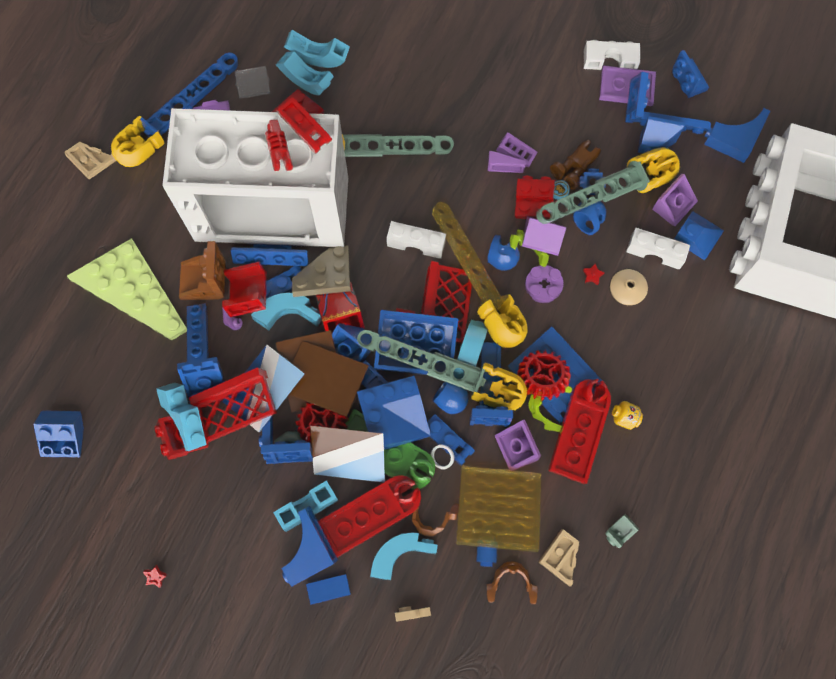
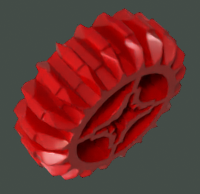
M546 349L543 353H540L539 350L535 354L530 352L528 357L525 356L517 371V375L521 377L527 387V395L532 393L534 399L540 396L542 401L545 397L549 400L553 396L558 398L560 393L563 394L569 386L571 378L570 368L566 366V360L561 361V355L554 356V351L548 354ZM533 368L534 374L530 377L529 370ZM557 373L559 380L554 382V374Z
M307 401L305 408L300 407L302 414H297V417L300 419L296 421L298 426L297 432L300 434V438L307 443L310 442V445H312L310 426L348 429V426L345 424L349 421L348 417Z

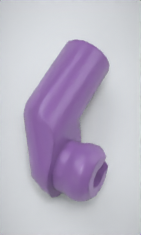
M222 307L224 324L232 330H239L243 325L242 320L230 317Z

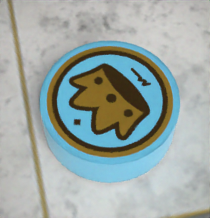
M565 181L555 182L554 198L557 200L569 195L570 188Z

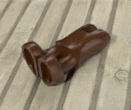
M588 139L583 141L567 157L564 163L556 161L550 166L553 176L558 181L563 179L570 189H576L580 185L579 177L586 172L588 166L598 158L601 152L599 147H595L589 152L587 149L591 145V141ZM571 167L574 168V170L571 173L566 175V173L571 169Z

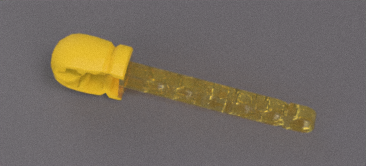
M438 202L432 210V215L436 222L440 223L441 231L446 234L449 245L483 303L477 312L480 318L484 320L487 331L494 342L501 347L513 348L524 341L528 333L524 316L518 306L514 305L511 295L500 296L460 224L454 218L450 207L446 203ZM438 209L443 210L445 214L440 213ZM446 223L452 225L453 229H450ZM455 238L459 239L462 244L457 243ZM472 269H476L479 275L475 274ZM481 284L486 285L488 290L483 289Z

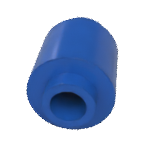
M479 537L476 562H480V566L492 567L493 563H497V543H495V537Z

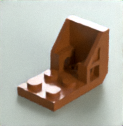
M207 241L204 255L181 262L180 300H219L225 297L224 270H226V261L215 241Z

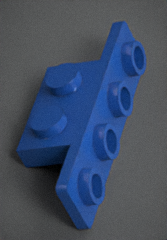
M254 244L253 248L233 247L231 249L234 264L260 262L261 265L308 266L307 250H292L291 245Z

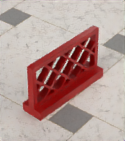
M431 261L427 270L421 314L437 316L434 309L441 305L446 312L441 317L449 316L454 318L451 313L459 308L463 318L458 321L457 328L460 331V339L456 338V343L462 344L465 337L474 272L438 265L439 262ZM440 271L448 272L451 278L443 282L440 277ZM460 275L468 276V283L463 286L457 279ZM452 280L459 287L453 293L446 286ZM442 287L449 295L443 300L437 295V290ZM459 291H462L465 295V301L459 303L454 297ZM451 297L456 307L449 311L443 302Z
M257 367L189 397L190 404L198 407L206 443L277 413L266 379L268 376L265 370ZM259 383L263 387L260 396L252 393L255 385ZM241 391L247 393L243 403L235 400ZM251 395L258 398L254 409L246 406ZM222 399L230 400L225 411L218 408ZM262 401L268 403L269 411L264 413L258 411ZM233 403L241 406L237 416L229 413ZM206 406L212 407L208 418L204 417L202 408ZM245 408L253 411L250 418L246 421L241 419ZM217 410L224 413L220 423L212 421ZM231 416L235 418L232 427L227 428L223 426L227 417ZM210 424L217 425L215 434L209 436L208 428Z

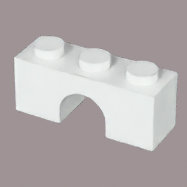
M586 41L584 69L601 70L606 58L615 59L620 68L638 69L640 64V43Z
M391 221L387 235L388 247L405 250L406 247H415L422 250L423 255L440 259L446 241L445 233Z
M635 228L626 252L643 258L645 255H656L663 259L662 264L680 269L686 261L690 245Z

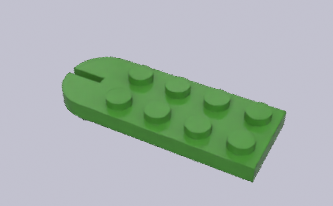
M354 409L349 417V421L345 423L348 426L346 430L368 432L363 414ZM411 442L384 450V474L391 478L398 475L411 478L417 484L411 489H416L417 487L421 489L430 483L431 478L424 477L416 472L418 468L429 476H434L435 462L429 453Z

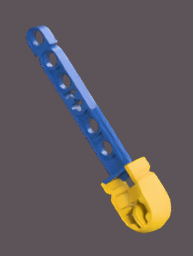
M225 53L217 60V63L212 64L150 118L145 120L138 116L134 119L133 124L127 125L114 137L111 144L113 157L125 167L138 166L155 153V149H159L164 145L161 135L170 126V119L162 121L160 118L163 115L171 117V109H174V105L178 103L183 104L182 109H192L194 105L220 84L227 74L230 75L237 69V56L233 53ZM228 59H233L235 61L232 65H227L225 63V61ZM215 70L222 71V74L219 76H214L212 73ZM202 81L209 82V85L207 87H201L200 83ZM144 131V133L147 136H149L147 141H145L141 136H139L141 132Z

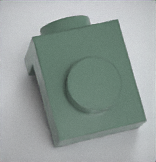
M624 514L608 528L605 534L611 545L621 548L639 528Z

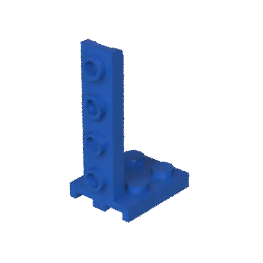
M640 72L631 79L626 123L639 122L641 126H644L648 117L651 116L685 123L683 131H686V129L693 130L692 133L703 134L708 129H711L709 121L644 112L648 102L646 91L650 86L649 73Z
M206 303L187 306V362L178 363L177 370L188 399L225 382L217 357L209 358Z
M483 343L481 367L486 362L493 365L494 369L497 367L501 368V346L496 343ZM484 372L483 378L486 379L484 387L480 386V394L486 393L491 398H500V394L496 397L493 391L490 390L492 382L500 381V377L490 376L487 372ZM482 400L480 401V406L472 408L470 425H505V427H509L513 419V410H508V407L502 406L493 408L485 405Z
M272 415L262 428V435L259 436V446L266 464L313 461L310 442L298 440L295 443L287 444L286 442L279 441L273 444Z

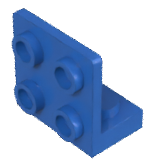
M685 50L680 51L672 68V73L678 79L682 91L686 93L688 98L707 91L709 86L694 60L688 57Z

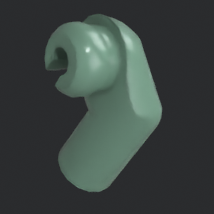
M287 431L274 440V442L295 443V441L302 439L298 432Z

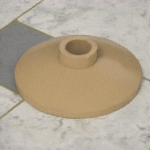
M625 269L613 276L610 283V291L619 303L636 305L647 295L648 285L641 273ZM627 283H632L633 287H628Z

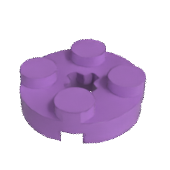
M551 266L534 267L527 275L525 289L536 302L549 303L561 294L563 278L560 271ZM546 280L549 285L546 288H542L539 282Z

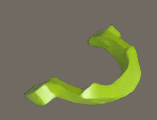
M517 230L516 235H511L510 246L514 250L518 242L522 246L523 230ZM534 250L539 256L540 265L546 267L549 255L545 252Z
M568 386L565 392L571 393L572 387ZM532 394L529 400V409L532 416L545 424V430L560 432V425L546 419L540 413L541 397L537 396L534 399Z

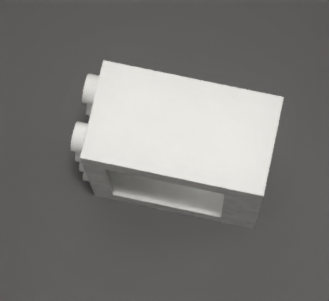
M172 108L163 187L194 241L344 247L348 173L339 115L310 114L332 138L330 143L321 146V150L315 154L277 112ZM269 120H278L281 131L285 133L293 165L292 171L285 170L283 159L279 160L280 170L274 171L265 135L266 131H268L267 125ZM317 133L312 136L314 140L320 137Z
M791 123L782 137L772 136L766 154L761 153L757 158L753 175L760 176L758 186L752 185L745 203L746 207L753 208L750 218L745 217L743 219L737 236L738 239L745 241L742 251L737 250L735 252L729 271L737 274L734 285L736 289L836 318V258L783 243L794 189L836 201V136Z

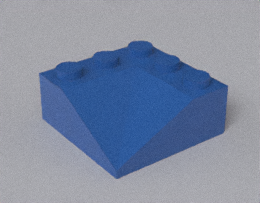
M415 376L357 392L368 432L383 433L384 450L431 437Z

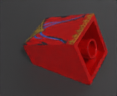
M351 280V291L315 295L325 331L331 330V333H333L339 323L364 328L361 311Z

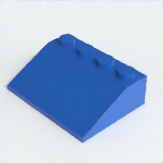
M381 310L378 334L379 337L386 336L431 354L438 352L454 358L458 318ZM386 340L381 341L379 344V349L384 352L388 351L391 347L390 343ZM402 347L398 350L397 354L400 358L404 359L408 357L409 351L407 348ZM412 350L409 362L413 363L414 358L419 361V365L427 363L425 355L415 356L416 351ZM376 351L374 369L421 375H427L428 373L422 369L381 355ZM443 361L435 363V370L437 372L445 371L446 364Z

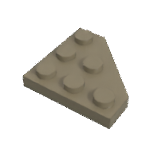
M348 245L344 247H329L292 278L293 297L351 291Z

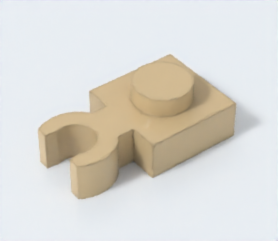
M411 606L399 608V613H395L396 622L431 616L430 607L411 610Z

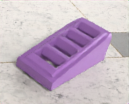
M508 132L496 149L501 154L526 161V167L531 165L537 154V151ZM526 153H529L528 158L525 159L524 156Z
M489 151L488 171L524 173L526 161Z

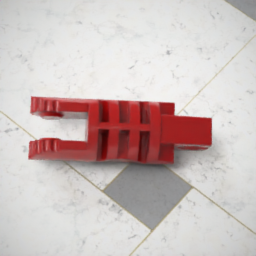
M269 120L267 125L268 131H266L265 135L274 171H279V160L283 159L285 170L292 171L293 165L285 133L281 131L278 120Z

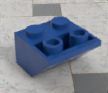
M41 411L33 424L40 457H80L84 429L81 411Z

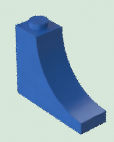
M763 108L754 120L742 125H725L716 122L713 128L707 130L704 136L707 140L704 145L744 163L756 143L770 110Z
M310 506L298 512L303 532L301 545L292 561L282 568L283 578L291 587L338 561Z

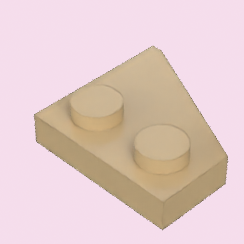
M81 142L65 151L67 158L88 179H91L117 161L112 153L111 155L103 153L101 149L89 147Z
M561 529L538 561L568 586L573 584L572 575L573 569L576 566V553L578 552L579 541L564 529Z

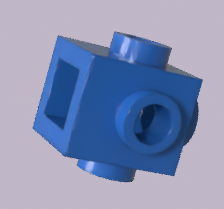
M588 169V172H584V176H580V187L585 189L592 186L589 183L590 179L594 178L597 181L604 178L603 173H599V169Z

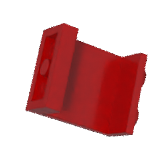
M260 262L224 270L225 276L230 281V296L228 300L222 301V307L230 317L266 309L267 272Z

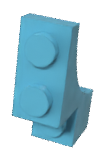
M171 383L156 388L160 405L174 420L185 450L191 451L207 445L198 407L188 404L184 385Z

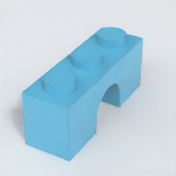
M325 481L311 489L303 498L290 502L273 513L282 529L287 532L301 523L299 511L310 506L315 515L337 502L338 499L328 482Z

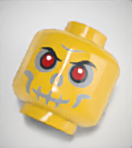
M622 401L619 405H615L612 410V416H614L616 425L631 430L638 427L642 422L643 414L640 407L630 402Z

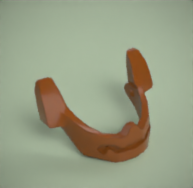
M453 504L450 512L446 513L444 522L439 527L424 526L420 521L418 509L413 513L412 522L420 534L429 537L434 536L445 528L449 520H456L459 504Z
M518 562L504 563L496 570L493 583L487 584L488 602H494L498 582L502 575L507 572L512 574L518 572L526 580V591L529 592L530 603L536 604L538 587L531 584L528 571Z

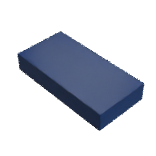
M346 574L306 584L310 605L351 595Z

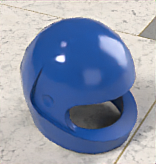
M602 201L574 212L573 218L578 228L588 235L598 232L600 224L606 219V208ZM586 221H592L594 229L588 228Z
M495 235L489 249L488 263L501 271L514 268L520 258L518 247L514 250L511 248L510 242L503 246L501 235Z
M444 382L434 395L432 401L446 413L457 414L466 408L469 395L466 389Z

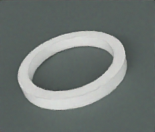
M437 445L431 451V456L437 468L447 469L453 464L454 453L447 445ZM437 448H445L450 453L451 461L447 466H441L436 462L434 453Z

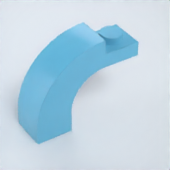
M291 30L284 48L289 51H295L303 62L307 64L332 68L345 62L350 46L336 38L328 43H317Z
M295 51L286 52L276 64L282 73L293 83L314 95H320L329 87L330 81L334 77L330 71L319 72L312 69L303 62Z
M280 293L267 298L266 309L251 314L253 320L267 330H270L275 322L286 314H298L317 327L322 321L319 315L320 312L316 308L310 307L311 303L307 297H293L292 293Z
M471 320L457 360L476 367L488 332L483 322ZM456 368L453 375L456 379H462L464 371L461 368Z
M419 533L398 535L387 541L380 548L373 561L370 577L391 580L394 563L400 555L408 551L436 554L438 545L434 544V540L422 539V542H418Z

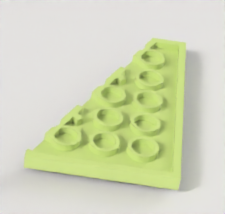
M132 238L67 275L72 282L163 334L170 340L187 332V327Z

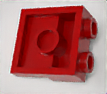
M523 176L522 179H518L515 218L526 219L528 216L537 219V211L544 205L554 202L555 180H551L547 176L541 177L540 180L533 179L531 176ZM543 210V217L550 219V213L547 210Z
M167 416L158 419L155 433L157 438L161 437L163 444H160L161 453L163 456L166 455L168 460L185 456L189 452L208 448L209 445L206 443L207 445L186 451L179 430L172 417Z

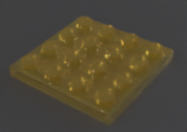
M462 466L456 544L538 552L541 473Z

